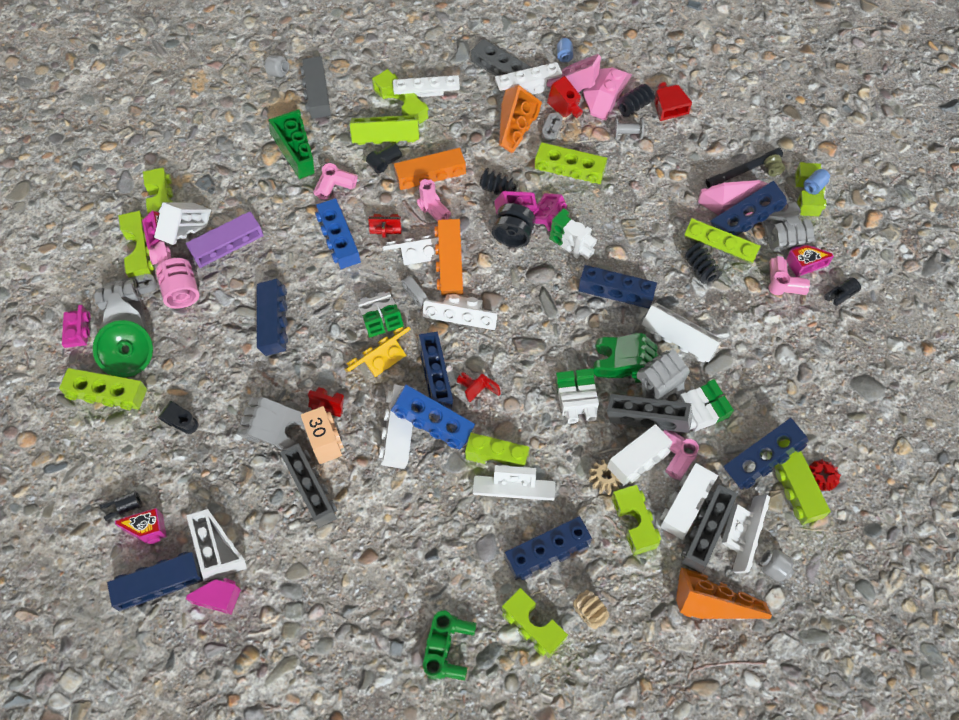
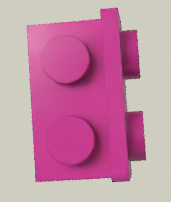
M544 193L537 204V209L532 211L536 217L535 223L544 224L550 232L552 230L553 218L563 208L567 209V204L561 194Z
M78 305V311L64 312L62 346L64 348L87 345L88 338L90 337L88 322L91 321V315L83 305Z

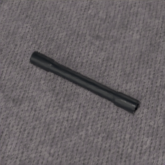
M776 148L722 174L710 177L705 180L706 186L710 188L724 183L729 179L764 164L765 159L769 156L780 155L783 157V151L781 148Z

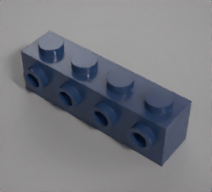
M277 278L257 284V349L265 356L286 351V343H288L285 296L287 295V289Z
M579 516L506 551L504 558L515 580L520 578L525 580L533 575L532 572L538 569L541 571L546 570L552 566L551 563L557 560L562 562L571 556L570 554L578 551V553L585 551L590 547L592 537Z
M183 552L171 560H160L154 566L138 568L134 573L128 575H118L114 577V580L107 582L111 606L120 612L203 582L204 580L197 556L193 552Z

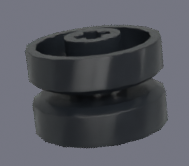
M515 203L504 204L498 209L496 220L492 227V235L494 239L505 246L513 248L524 247L530 242L536 217L527 207Z

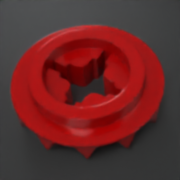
M821 459L813 461L809 465L821 491L833 490L840 483L841 474L838 472V467L832 465L831 461L827 462ZM822 470H824L826 474H829V476H827L826 481L823 475L819 474L822 472Z

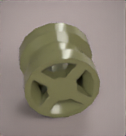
M772 155L765 159L764 165L768 168L769 176H777L784 172L785 166L781 163L780 155Z

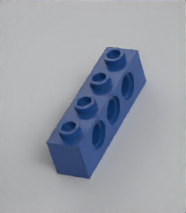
M337 199L316 204L318 212H315L318 223L322 222L323 224L320 227L323 236L327 235L328 237L326 243L329 250L333 249L334 253H331L334 263H338L340 269L361 263L359 252Z
M405 385L390 410L398 418L408 420L414 427L429 432L432 437L441 439L451 448L459 450L467 443L470 433L475 426L473 422L408 385ZM411 406L416 407L418 412L413 411ZM429 416H432L435 419V422H432L429 419ZM446 426L451 427L453 432L448 431Z

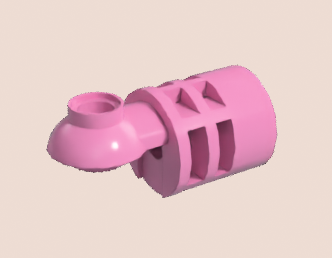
M164 241L157 243L154 248H149L151 264L158 265L156 267V275L164 304L174 309L185 308L194 304L199 299V291L190 262L183 258L171 259L170 248L165 246Z

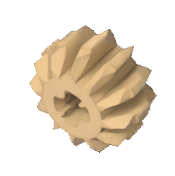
M603 459L601 460V465L596 462L593 466L594 469H590L589 474L591 476L589 477V482L593 483V489L600 488V494L603 493V490H606V493L609 495L611 490L617 491L619 489L618 486L622 485V483L607 468L608 464Z
M585 590L573 601V607L579 617L595 630L599 626L601 627L609 617L607 608L593 592Z

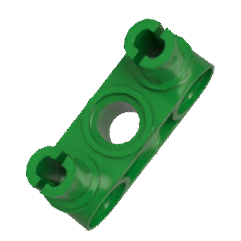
M439 611L434 615L423 661V669L428 678L441 680L448 677L462 681L466 680L468 667L449 664V661H446L450 650L451 635L457 632L474 636L477 623L460 620L457 616L447 611ZM442 618L449 620V624L444 628L437 625L438 621ZM432 662H437L440 665L439 670L435 673L427 670L428 665Z

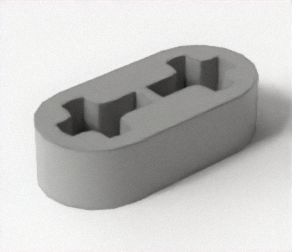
M551 113L547 117L542 129V139L544 141L552 142L557 138L562 126V116L559 113Z
M411 276L401 280L406 292L419 307H422L424 301L428 300L423 290Z

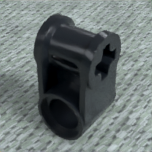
M172 401L166 405L158 416L165 424L185 434L194 433L199 426L198 421L189 411Z

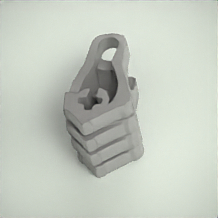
M796 202L787 203L785 211L774 212L765 221L761 222L771 250H787L797 246L808 245L815 241L812 222L810 219H804L803 222L799 220L801 209Z
M133 279L126 280L125 284L123 281H118L115 283V286L108 284L105 286V289L98 288L95 290V302L99 309L104 311L103 327L114 321L126 320L139 324L147 331L141 296Z
M674 349L666 350L661 356L654 357L652 361L646 363L644 368L637 372V379L642 382L643 398L666 400L671 394L678 398L684 393V382L690 371Z
M252 397L248 404L251 407L245 408L243 415L247 417L241 418L240 425L243 427H239L237 435L255 443L262 440L283 451L297 444L296 441L288 437L287 431L296 425L304 426L301 414L304 413L267 398Z

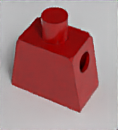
M566 76L552 83L547 103L565 118L570 114L578 118L583 113V110L578 106L581 96Z
M666 82L658 85L654 103L660 121L690 113L692 101L679 85L668 87Z

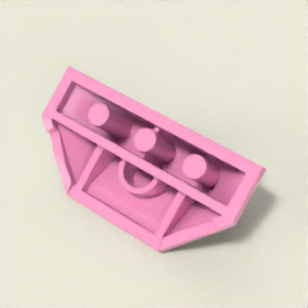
M595 54L561 70L562 76L549 79L546 85L551 88L552 83L566 76L577 92L585 88H591L599 75L601 56Z
M617 68L599 69V75L595 80V84L591 88H585L583 91L590 115L606 121L632 74Z
M760 180L721 183L708 189H701L698 203L715 214L720 215L766 186L767 183Z

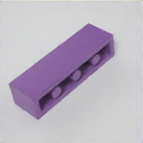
M250 211L192 239L186 245L198 267L201 268L264 235L260 225Z

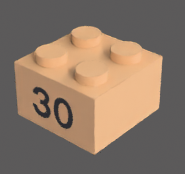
M324 406L301 414L312 449L319 464L341 457L340 449L344 447L331 413H326Z

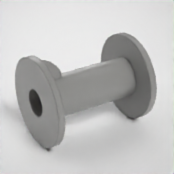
M615 117L614 139L617 140L618 134H639V139L642 140L644 134L643 117L640 118V123H618V117Z

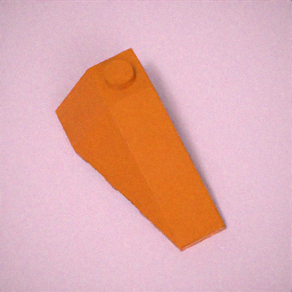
M519 85L505 90L501 104L499 145L510 153L516 150L523 139V135L530 129L531 123L538 117L542 104L539 99Z
M681 567L676 602L680 613L700 619L771 618L772 614L766 602L742 591L735 593L722 582L717 585L708 581L707 575Z

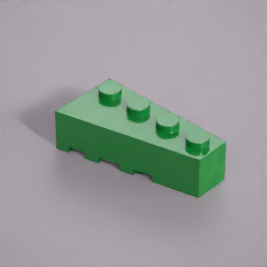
M300 109L268 119L270 135L298 179L315 174L314 160Z

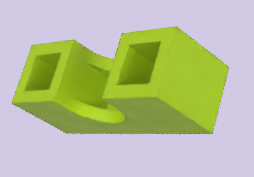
M800 162L795 172L796 187L804 188V182L814 171L821 169V164ZM825 187L816 195L810 194L806 190L801 191L797 199V205L801 209L800 215L820 216L822 210H825L827 203L826 199H824Z
M164 168L143 171L146 190L150 196L156 195L146 199L147 213L149 214L152 210L159 212L163 202L174 203L171 201L174 195L169 185L172 184L170 174H166Z
M470 433L465 450L466 460L485 464L487 460H493L503 465L524 467L527 465L530 447Z
M637 485L614 491L611 499L618 517L631 515L638 522V527L628 530L626 535L633 556L657 549L661 536L658 529H654L652 524L653 516L651 511L646 509L643 491H639Z
M520 588L502 606V616L509 624L514 623L519 628L518 633L525 640L530 639L535 644L534 649L541 656L546 655L550 658L567 640L568 634L553 619L543 627L534 626L529 620V614L535 609L536 603Z

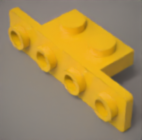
M401 327L394 330L392 337L388 338L386 336L377 342L379 344L374 349L369 347L363 351L362 354L364 356L358 360L355 357L347 362L348 366L344 370L350 372L364 362L374 377L378 376L407 356L396 339L410 331V327Z

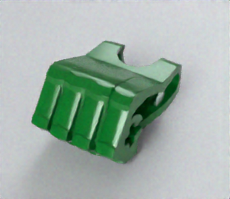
M643 333L621 337H601L596 341V350L599 354L606 355L609 358L596 360L592 368L594 375L600 378H624L632 375L635 383H642L637 379V372L644 368L646 363L658 356V346Z

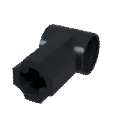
M393 144L379 153L377 151L369 153L366 157V162L377 174H380L387 169L389 164L401 158L402 152L397 144Z

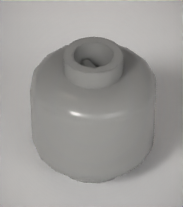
M270 55L266 58L264 67L269 76L284 77L289 71V63L285 57Z
M778 549L766 551L760 560L762 572L777 582L790 579L794 573L793 560Z

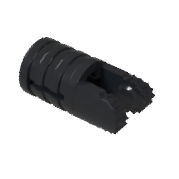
M850 277L826 293L824 299L827 301L834 299L833 304L838 306L859 292L861 285L856 278Z
M136 490L99 504L100 509L108 508L113 504L116 506L117 512L104 516L105 521L142 507L141 498Z

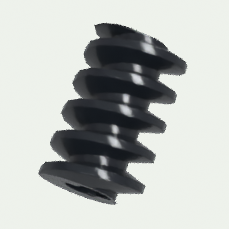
M641 84L618 99V109L624 117H629L630 114H634L635 111L637 112L640 108L642 109L645 105L653 102L655 94L648 85Z
M489 168L485 169L479 183L483 190L487 189L490 193L494 191L495 195H499L503 191L516 192L518 182L514 183L513 177L508 181V175H505L502 179V173L499 172L495 176V170L489 174Z
M700 242L689 248L685 258L689 265L692 266L693 271L696 272L700 282L707 284L722 276V271H717L719 266L714 265L715 260L711 259L712 255L707 253L708 249L703 248L704 243Z

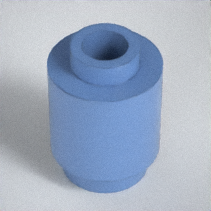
M562 38L557 44V57L561 62H569L574 56L573 44L568 38Z
M825 169L814 171L804 182L805 190L813 195L818 194L829 183V172Z

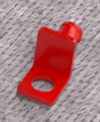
M462 372L461 375L463 377L459 375L457 378V383L467 388L465 395L469 402L485 387L497 396L501 395L499 385L484 374H481L474 380L465 372Z

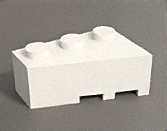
M163 202L159 210L160 215L154 238L174 245L177 239H185L190 232L196 233L207 227L211 209L195 203Z
M655 424L613 456L607 468L623 485L628 482L633 483L643 472L650 470L671 452L669 448L673 442Z
M695 463L689 476H683L679 484L682 487L680 492L675 491L669 501L673 504L670 510L665 508L660 517L663 521L660 528L683 540L719 475Z
M208 509L186 515L204 582L247 569L244 558L236 550L234 544L228 539Z

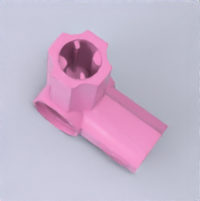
M325 164L322 167V175L313 193L319 199L325 200L329 198L334 185L352 190L357 184L358 176L338 169L335 164Z
M431 179L422 180L419 187L420 198L417 199L420 209L425 213L428 212L437 222L438 220L449 219L451 212L440 202L435 191V183Z
M777 256L771 258L769 261V291L774 295H782L784 292L807 295L810 280L789 276L787 260L784 257Z
M664 430L663 432L673 442L669 449L676 454L665 472L673 479L681 481L692 462L696 459L699 445L695 440L685 439L673 431ZM689 448L693 450L694 453L688 454L684 451V449Z

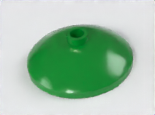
M126 320L114 321L101 328L95 336L93 356L97 365L107 374L122 378L131 377L139 374L149 365L153 356V342L149 333L139 324ZM127 345L129 347V351L124 352L123 346Z

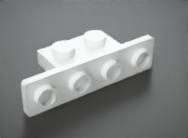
M554 62L496 76L495 81L500 91L519 85L533 95L545 92L547 80L562 76V71L558 63Z
M459 76L393 80L394 94L415 93L417 97L444 95L443 91L460 90Z
M432 235L421 237L420 241H414V238L403 240L404 243L397 244L396 241L387 242L386 246H383V251L401 248L404 265L439 260V255H436L435 244L439 242V237L432 238Z
M447 294L443 302L426 299L423 305V317L491 330L496 328L498 313L482 310L483 300H478L475 297H461L457 294Z
M495 465L494 477L474 476L473 495L553 501L555 500V481L536 480V468Z
M767 494L755 496L752 500L750 511L738 504L732 506L721 543L737 552L732 570L736 574L748 573L752 567V560L758 546L759 535L769 506L770 496Z

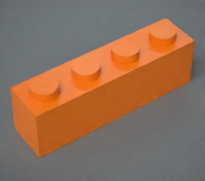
M456 148L394 163V170L399 188L403 190L419 186L420 182L424 179H431L433 182L464 175L466 174V162L461 149Z
M460 219L438 220V226H435V237H439V244H435L436 255H439V261H436V272H440V279H437V290H441V296L447 294L463 295Z

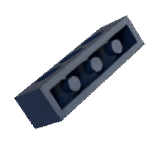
M773 180L710 221L711 225L737 236L742 232L749 231L756 223L765 221L772 213L781 211L787 205L786 196ZM770 202L768 205L762 206V203ZM748 212H754L752 215L746 216ZM732 222H738L735 226H730Z
M584 265L579 292L650 309L657 282Z
M438 332L419 334L418 347L429 398L452 410L453 397Z
M789 418L723 467L741 490L743 488L748 489L756 483L755 480L757 478L770 474L775 465L778 463L781 465L788 461L789 455L806 448V443L809 440L794 420ZM786 439L790 441L787 447L779 446L781 440ZM763 453H773L770 459H762ZM748 464H755V469L752 472L745 471V467Z

